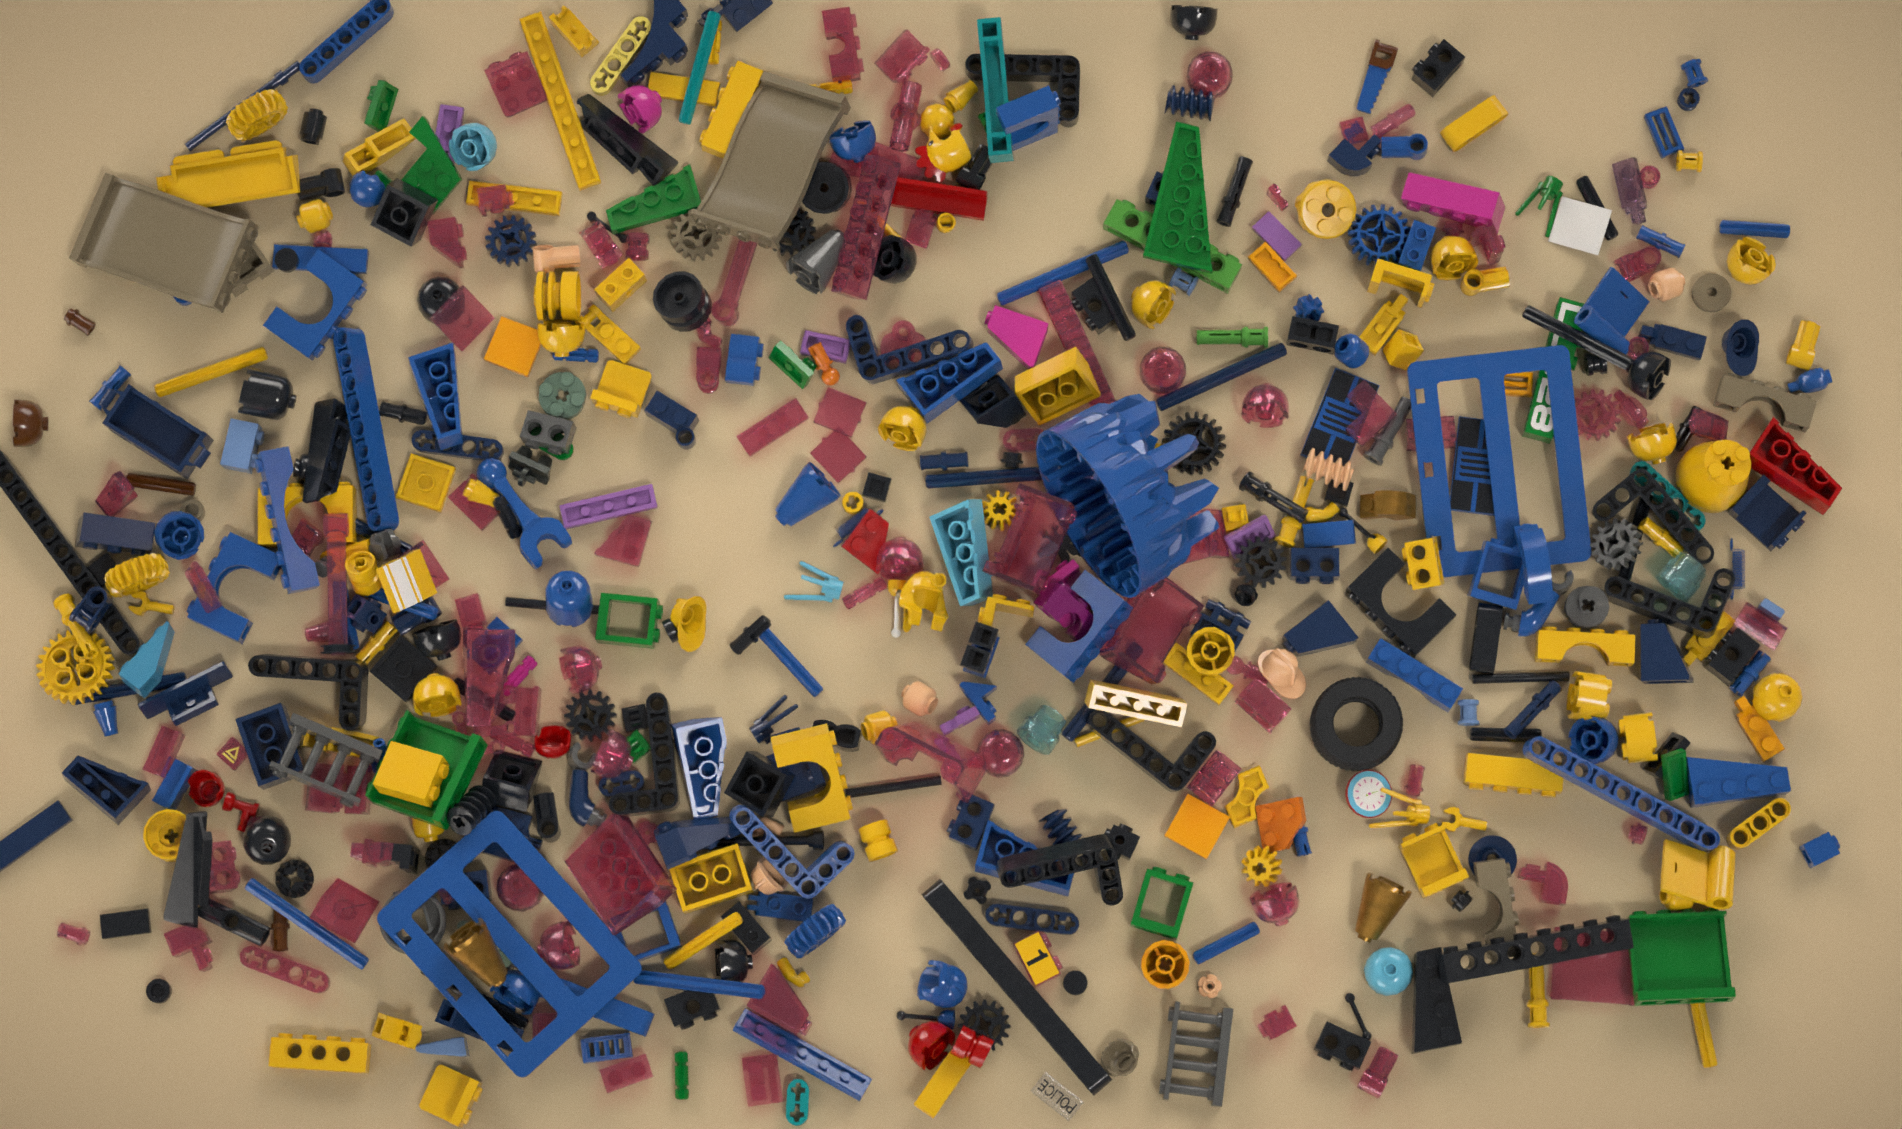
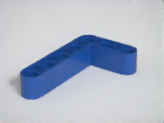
M736 805L730 811L729 818L732 824L794 890L804 898L815 897L854 859L855 853L852 846L844 841H836L806 869L750 809L744 805ZM740 811L747 812V819L743 823H737L736 815ZM758 828L763 829V837L760 840H753L752 834L754 830ZM773 846H779V855L771 858L769 856V849ZM841 847H846L847 855L842 859H838L836 855L837 850ZM790 863H795L796 871L792 875H786L785 867ZM829 864L830 871L828 874L820 875V866ZM812 881V889L808 892H802L801 886L803 882Z

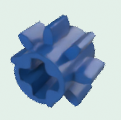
M1310 294L1299 298L1296 306H1293L1296 312L1295 316L1299 318L1319 321L1321 313H1324L1319 297L1313 299Z

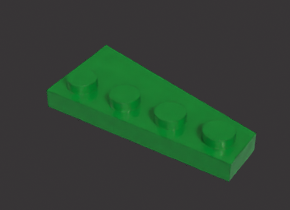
M691 165L683 167V170L675 175L671 174L665 177V180L659 184L645 188L644 192L639 195L631 196L607 209L606 213L612 234L680 216L692 209L696 210L701 203Z

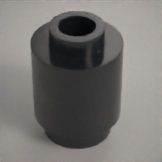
M311 108L309 112H304L299 133L302 142L319 145L320 140L323 139L327 121L323 111Z

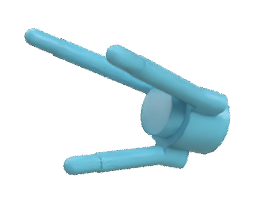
M803 561L799 562L801 566L825 578L822 581L801 575V579L821 585V593L825 595H785L784 599L816 600L831 603L833 599L839 600L844 581L838 580L839 577L831 576Z

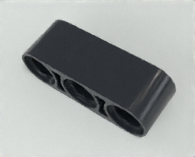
M1478 603L1469 671L1494 674L1503 606Z

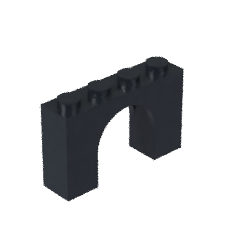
M1387 548L1347 587V598L1354 605H1361L1366 610L1364 612L1365 616L1371 622L1377 621L1383 627L1381 631L1390 640L1394 638L1400 644L1398 648L1401 651L1415 658L1457 614L1439 598L1422 616L1415 620L1400 621L1391 617L1383 607L1382 591L1403 569L1405 563Z

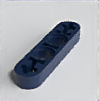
M419 430L412 436L413 447L421 453L479 461L488 458L501 460L504 455L502 444L495 439L463 435L462 444L444 451L440 450L437 439L435 440L436 449H432V444L424 443V446L421 447L417 442L418 439H422V436H425L428 441H434V431ZM469 441L476 444V449L471 454L463 451L464 444ZM480 443H484L483 447L486 449H491L492 445H495L499 452L494 453V456H490L488 451H482V456H480Z
M993 904L987 908L985 913L987 922L995 927L1060 935H1072L1079 928L1077 916L1068 912ZM995 909H999L1001 914L1007 915L1006 910H1012L1009 916L1010 924H1005L1006 918H999L998 922H994L993 917L989 916V914L993 913ZM1018 911H1022L1027 915V921L1023 925H1018L1013 920L1014 914ZM1042 914H1046L1051 918V925L1047 928H1042L1037 923L1038 917ZM1054 915L1060 916L1058 921L1063 922L1068 917L1071 918V921L1075 923V927H1071L1070 931H1067L1064 925H1058V930H1054Z

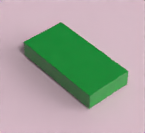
M1680 748L1661 755L1664 799L1670 802L1689 795L1686 750Z

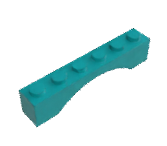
M1001 17L977 19L990 163L1014 161L1012 134L1005 135L996 114V107L1009 102Z

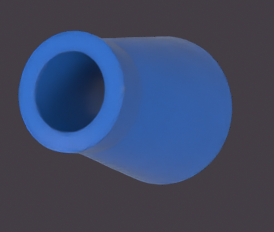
M113 700L95 704V711L93 713L104 733V737L118 734L117 709L113 704Z

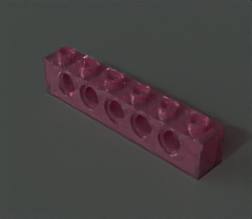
M865 155L861 166L859 182L856 186L853 206L850 209L848 226L844 233L842 249L838 257L836 273L833 277L831 292L852 299L867 300L901 163L879 155Z

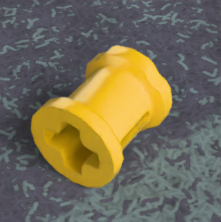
M1677 151L1676 171L1689 169L1701 172L1703 164L1702 151L1697 153Z

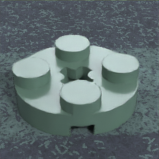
M570 372L554 373L547 377L539 387V402L547 415L568 420L576 417L584 408L587 397L586 389L582 381ZM561 390H563V392H569V395L566 396L567 400L565 402H563L561 399H556V397L559 395L558 392Z

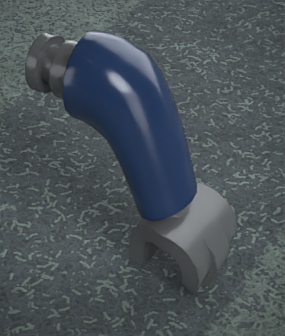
M577 742L570 748L567 758L569 766L573 769L569 792L570 814L578 825L584 827L586 824L590 826L594 824L597 826L596 829L600 830L607 814L603 813V815H600V811L594 808L595 804L589 798L588 772H586V770L594 765L599 755L593 753L587 763L581 762L577 756L581 745Z

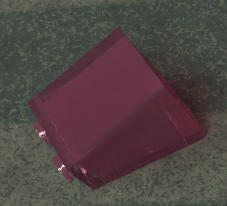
M771 964L759 983L765 987V995L762 999L751 998L746 1006L798 1038L802 1034L806 1036L813 1024L810 1021L812 1017L775 965Z

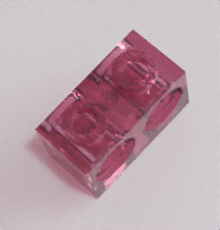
M1216 750L1187 786V789L1208 805L1213 806L1242 768L1226 755Z
M231 840L212 843L209 894L232 892L240 884V874L238 870H235L234 863L236 860V849L232 846ZM214 850L221 852L222 861L214 858ZM218 874H222L225 876V885H222L218 882Z

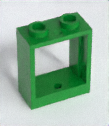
M601 592L595 636L596 642L654 649L655 643L660 641V629H657L658 619L662 620L663 605H660L658 598ZM612 602L651 606L647 639L608 635Z
M1153 866L1152 870L1147 869L1130 926L1177 940L1194 882H1190V877L1176 873L1174 877L1167 875V870ZM1150 878L1185 888L1174 927L1139 917Z

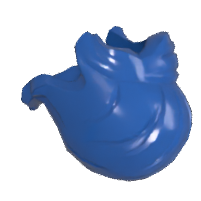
M929 960L928 964L933 966L926 967L920 976L917 989L918 998L941 1008H951L958 1005L967 993L968 983L966 975L954 965L942 961Z

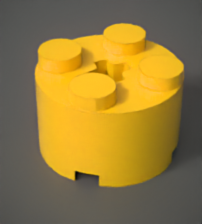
M1575 671L1572 677L1576 678L1574 684L1569 683L1566 710L1571 711V714L1567 715L1568 718L1574 720L1581 718L1588 720L1592 719V717L1607 718L1610 706L1606 702L1607 695L1610 694L1612 689V680L1607 679L1605 675Z
M1652 712L1623 715L1622 719L1618 720L1619 737L1624 736L1625 743H1621L1622 761L1627 760L1628 764L1658 760V754H1653V752H1656L1655 748H1657L1654 720H1648L1652 719Z

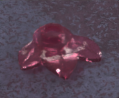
M901 320L894 324L891 333L883 337L880 352L882 355L925 341L926 339L922 334L915 332L911 322ZM899 330H907V336H901ZM915 353L911 356V362L915 357Z

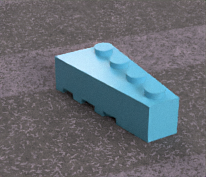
M968 499L930 516L929 518L959 605L974 606L987 600V596L993 597L982 499Z

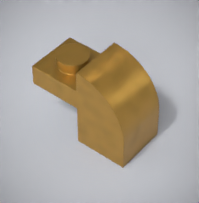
M1380 490L1372 494L1360 495V518L1364 520L1377 518L1392 520L1416 518V495L1393 490Z

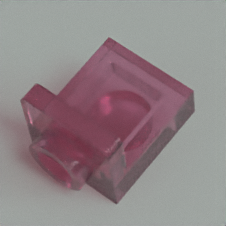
M926 209L916 210L912 215L905 240L927 249L938 217Z

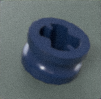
M1693 88L1683 89L1677 98L1678 106L1684 111L1694 110L1700 101L1699 93ZM1683 95H1686V97L1688 95H1691L1693 97L1692 102L1694 103H1684L1685 98L1683 97Z

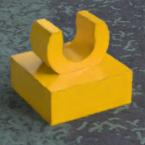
M1245 504L1223 507L1221 509L1225 533L1235 531L1249 523Z

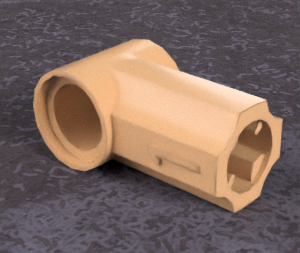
M537 245L532 248L534 271L536 273L538 271L549 273L559 268L580 267L578 245L563 247Z

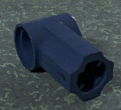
M433 596L421 601L438 608L439 612L436 618L442 614ZM405 610L391 617L392 622L402 636L422 623L427 624L433 621Z

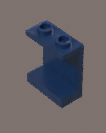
M1763 475L1728 514L1771 552L1775 547L1779 550L1789 540L1786 535L1791 530L1796 532L1805 523L1802 518L1807 513L1804 510L1801 513L1795 510L1767 485L1770 480Z

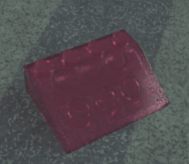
M611 814L565 861L612 935H617L661 906L677 890L628 816Z

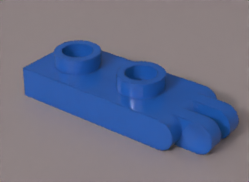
M758 891V896L748 895V900L757 901V905L747 904L746 909L756 911L755 916L804 922L812 915L814 899L778 893L766 895Z

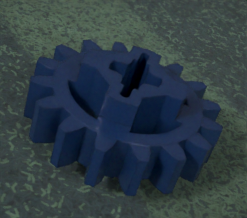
M512 215L511 220H507L506 216H503L502 223L495 220L496 227H489L488 230L491 235L485 236L486 241L490 242L486 245L488 251H492L490 253L491 258L498 257L497 262L500 265L503 261H506L507 267H510L512 262L520 266L519 260L521 259L528 262L526 255H533L531 247L537 246V242L532 240L537 237L536 233L531 231L532 225L530 223L525 225L524 218L517 221L515 215ZM522 232L526 234V243L521 240ZM515 238L516 243L510 242L508 245L506 239L512 240ZM496 239L501 242L500 251L496 247Z

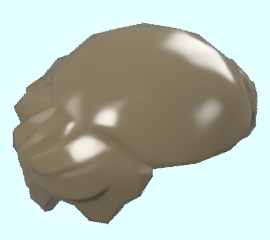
M1117 1039L1110 1042L1109 1046L1105 1047V1051L1102 1052L1101 1063L1105 1071L1114 1077L1126 1076L1132 1073L1137 1066L1139 1058L1138 1047L1133 1042L1125 1039Z

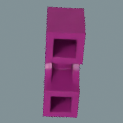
M1051 581L1033 603L1049 618L1057 622L1065 614L1071 612L1072 623L1065 633L1076 642L1089 632L1093 623V613L1091 614L1087 610L1088 605L1079 597L1075 599L1071 595L1073 591L1065 583L1061 582L1058 584Z

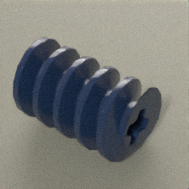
M1172 85L1168 91L1165 113L1171 108L1172 115H1175L1178 109H1180L1181 117H1184L1186 112L1189 111L1190 118H1194L1198 112L1200 120H1203L1204 116L1208 114V119L1211 121L1215 99L1213 98L1212 91H1209L1207 96L1204 97L1203 90L1200 89L1196 96L1193 88L1186 94L1183 86L1179 92H1176L1175 85Z
M1058 809L1038 821H1046L1042 828L1044 831L1052 830L1047 836L1048 839L1056 838L1052 845L1078 840L1082 836V834H1073L1077 828L1076 825L1068 826L1072 817H1063L1067 809Z

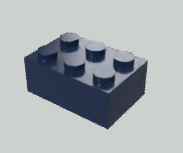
M278 703L235 719L258 787L265 790L292 780L289 777H286V779L278 778L269 769L271 761L280 763L294 732L292 731L293 727L289 726L290 717L286 706ZM298 744L288 768L302 773L305 761Z

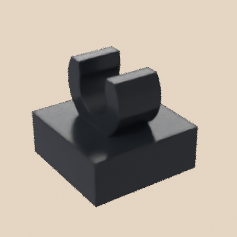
M645 703L621 709L626 733L649 728Z

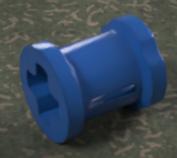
M1693 59L1681 65V69L1685 71L1689 82L1687 84L1688 88H1696L1708 82V78L1704 77L1700 66L1702 63L1701 59Z

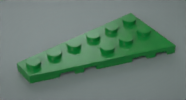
M1176 122L1143 258L1212 274L1200 131L1198 126Z

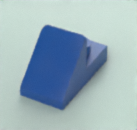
M971 682L960 683L959 688L972 705L976 706L978 712L989 726L996 720L994 713L997 711L989 700L984 702L983 699L997 690V686Z

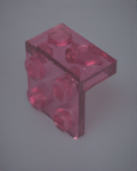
M527 51L523 53L516 52L509 57L510 59L503 62H493L484 70L506 117H512L547 100L546 92Z

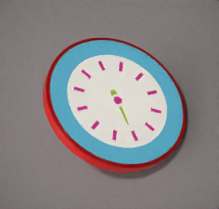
M1363 770L1354 774L1348 781L1345 790V797L1349 808L1363 818H1375L1386 812L1391 804L1392 796L1381 792L1380 789L1384 787L1392 790L1387 778L1374 770Z

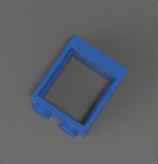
M1491 538L1490 542L1483 541L1467 596L1516 610L1524 586L1522 560L1510 598L1478 589L1489 549L1521 558L1519 547L1515 544L1513 548L1504 546L1505 541Z
M665 899L609 918L611 925H608V928L627 948L620 924L659 911L669 943L634 955L639 962L682 947Z

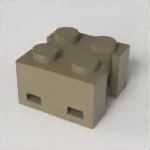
M255 242L252 243L248 260L243 264L240 271L239 281L232 290V294L235 297L248 290L246 285L260 276L261 279H264L274 272V269Z

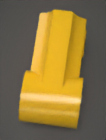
M1506 266L1481 271L1476 269L1469 270L1460 283L1461 291L1467 296H1474L1479 292L1509 288L1510 286L1509 273ZM1467 279H1474L1478 286H1470Z
M1800 321L1794 344L1791 345L1787 355L1786 364L1807 371L1810 370L1816 351L1814 348L1821 326L1811 321Z

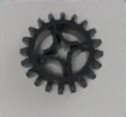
M1186 412L1184 421L1178 415L1176 417L1178 425L1171 421L1169 426L1172 430L1165 429L1164 434L1170 438L1162 439V443L1166 444L1186 435L1185 433L1179 434L1184 428L1197 427L1191 435L1195 437L1198 435L1199 447L1172 467L1175 469L1178 465H1181L1180 473L1182 474L1188 468L1190 469V476H1193L1194 469H1197L1199 475H1203V467L1208 472L1212 471L1210 463L1218 466L1219 461L1215 457L1223 458L1224 453L1219 450L1226 449V444L1221 443V441L1225 440V435H1217L1222 431V427L1217 426L1213 428L1216 420L1212 419L1208 423L1207 414L1203 415V419H1199V412H1195L1194 418H1190L1189 412ZM1204 430L1212 437L1214 448L1208 446V443L1203 441L1202 433ZM1197 453L1210 454L1203 460L1191 461L1192 457Z

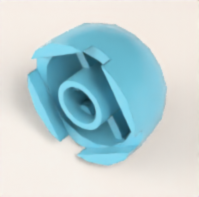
M468 123L453 131L452 139L449 140V150L455 163L463 165L468 171H477L492 162L496 155L497 141L493 132L487 126L479 123Z
M1385 947L1373 952L1367 959L1364 974L1372 990L1384 996H1392L1404 991L1411 983L1413 967L1409 957L1400 949Z

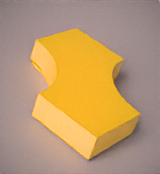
M1260 765L1237 775L1239 780L1238 793L1233 801L1225 805L1234 829L1257 819L1255 813L1256 800L1263 791L1269 788Z

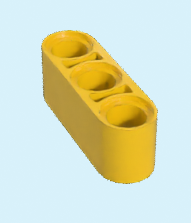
M1492 95L1446 126L1440 132V135L1451 150L1456 152L1501 122L1509 113L1498 98Z
M1776 798L1766 804L1727 834L1728 846L1734 850H1741L1750 845L1788 817L1791 811L1789 802L1783 798ZM1774 804H1778L1783 808L1782 816H1777L1773 813L1772 807ZM1754 818H1759L1763 821V830H1757L1754 827ZM1735 832H1740L1744 835L1745 841L1743 844L1735 842Z

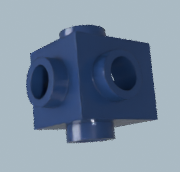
M357 594L343 612L345 616L354 621L352 623L354 628L362 633L368 630L373 634L381 627L387 615L380 609L382 605L371 597L369 600H366Z

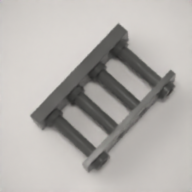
M293 713L289 726L293 727L292 731L294 732L280 763L271 761L269 769L273 771L272 774L281 779L289 777L339 798V802L347 807L353 808L354 805L359 807L361 799L355 795L369 764H372L373 761L378 763L383 750ZM308 733L315 736L314 740L316 742L302 773L288 768L302 736ZM331 743L337 746L338 752L323 783L311 778V775L324 746ZM353 752L360 755V763L347 792L334 788L333 785L347 754L350 755Z
M1175 1001L1174 1007L1169 1006L1168 1021H1172L1166 1078L1165 1080H1160L1159 1094H1163V1100L1169 1099V1093L1207 1097V1100L1212 1101L1211 1106L1222 1107L1233 1009L1223 1008L1222 1013L1217 1015L1179 1010L1180 1002ZM1178 1020L1215 1024L1216 1027H1220V1037L1209 1039L1176 1034ZM1175 1044L1213 1049L1214 1052H1218L1217 1062L1204 1063L1173 1059ZM1172 1068L1210 1073V1076H1215L1214 1086L1209 1085V1088L1171 1083Z

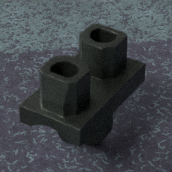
M522 445L517 452L512 451L509 455L510 462L508 468L514 470L512 475L519 478V486L523 487L526 482L535 484L536 481L547 485L550 480L552 459L541 455L538 462L531 460L533 451Z

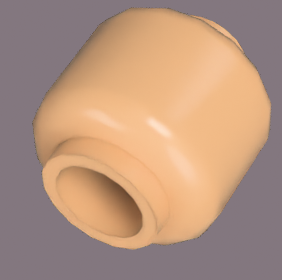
M1670 267L1652 274L1648 283L1649 292L1653 298L1662 302L1676 298L1684 291L1685 278L1682 273Z
M920 681L906 685L901 694L904 708L921 717L927 714L930 715L938 704L936 691Z

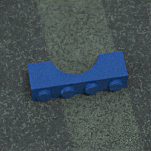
M1381 638L1366 661L1367 664L1385 675L1395 677L1410 685L1428 701L1446 712L1450 711L1463 690L1462 687Z

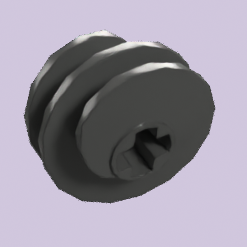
M1582 586L1574 589L1568 595L1564 611L1572 625L1581 629H1591L1597 627L1605 620L1610 606L1608 597L1603 590L1595 586ZM1590 604L1592 607L1590 611L1588 609L1584 611L1582 606Z

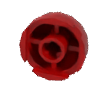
M928 1021L921 1025H916L909 1033L908 1052L911 1059L921 1069L925 1070L926 1067L931 1070L939 1065L948 1055L945 1049L948 1047V1044L953 1046L955 1033L946 1025L936 1021Z

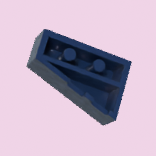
M84 512L79 518L75 547L89 550L101 549L111 553L131 552L133 556H144L152 551L156 523Z

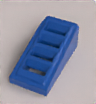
M630 1033L580 1039L584 1064L633 1057ZM619 1039H623L625 1053H620ZM609 1041H613L615 1054L610 1055ZM599 1042L604 1044V1056H600ZM593 1043L595 1057L590 1056L589 1044Z

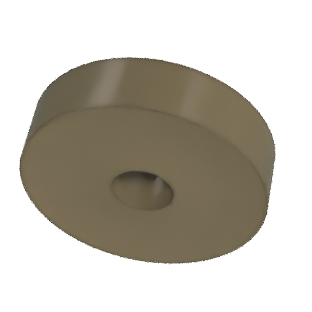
M1706 274L1700 277L1694 284L1692 298L1699 309L1710 313L1718 312L1728 304L1731 298V287L1724 277L1718 274ZM1708 290H1714L1716 295L1713 297L1709 296Z

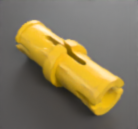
M1649 517L1644 518L1640 522L1638 529L1653 540L1654 545L1666 550L1673 558L1679 556L1683 551L1684 547L1669 535L1667 529H1662Z
M386 620L376 634L368 638L367 644L355 657L368 665L380 650L383 651L385 649L384 645L398 631L397 628Z

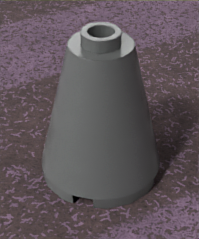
M840 230L828 231L786 262L789 274L791 275L794 272L798 277L796 282L806 290L817 294L819 291L820 294L823 293L848 247L847 236Z

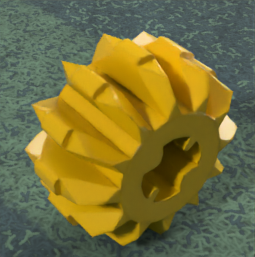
M999 490L995 492L996 498H993L991 494H987L989 502L982 501L983 508H986L983 509L984 516H987L984 519L985 525L992 521L991 530H994L998 524L1000 525V531H1004L1005 523L1008 527L1012 528L1013 522L1010 519H1019V516L1014 513L1020 511V506L1014 505L1017 501L1016 497L1008 500L1009 492L1007 491L1003 497H1000ZM996 507L1000 509L1004 507V515H1001V513L995 514Z
M1256 846L1254 851L1248 850L1246 852L1247 857H1244L1241 861L1245 865L1241 873H1248L1249 876L1246 880L1251 881L1254 879L1255 886H1259L1262 882L1264 887H1267L1270 882L1275 883L1278 880L1277 875L1282 873L1283 869L1279 867L1282 864V860L1275 859L1278 854L1277 851H1274L1272 854L1269 853V846H1266L1263 850L1260 846ZM1259 863L1264 864V870L1260 868L1261 865H1258Z

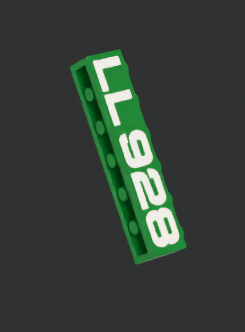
M1560 297L1557 301L1553 317L1581 331L1574 320L1585 303ZM1549 331L1545 347L1565 346L1569 350L1571 370L1575 371L1578 357L1574 355L1576 348L1581 347ZM1539 370L1522 437L1550 444L1554 434L1547 373L1544 370Z

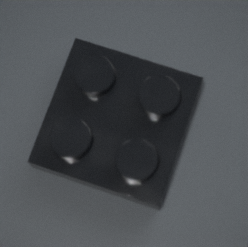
M400 635L369 672L407 703L413 696L417 683L429 674H432L438 666Z

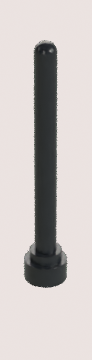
M813 830V833L808 835L776 836L783 845H809L814 850H824L823 830ZM763 836L752 838L753 840H760ZM723 837L716 844V847H728L737 843L739 846L753 845L745 837H733L731 839H724Z

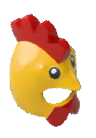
M956 123L950 127L948 137L945 140H940L931 129L926 146L915 148V153L920 156L916 161V166L918 168H925L924 175L926 178L929 179L935 176L936 182L942 183L946 178V173L961 168L971 160L969 148L960 133L963 127L961 123Z

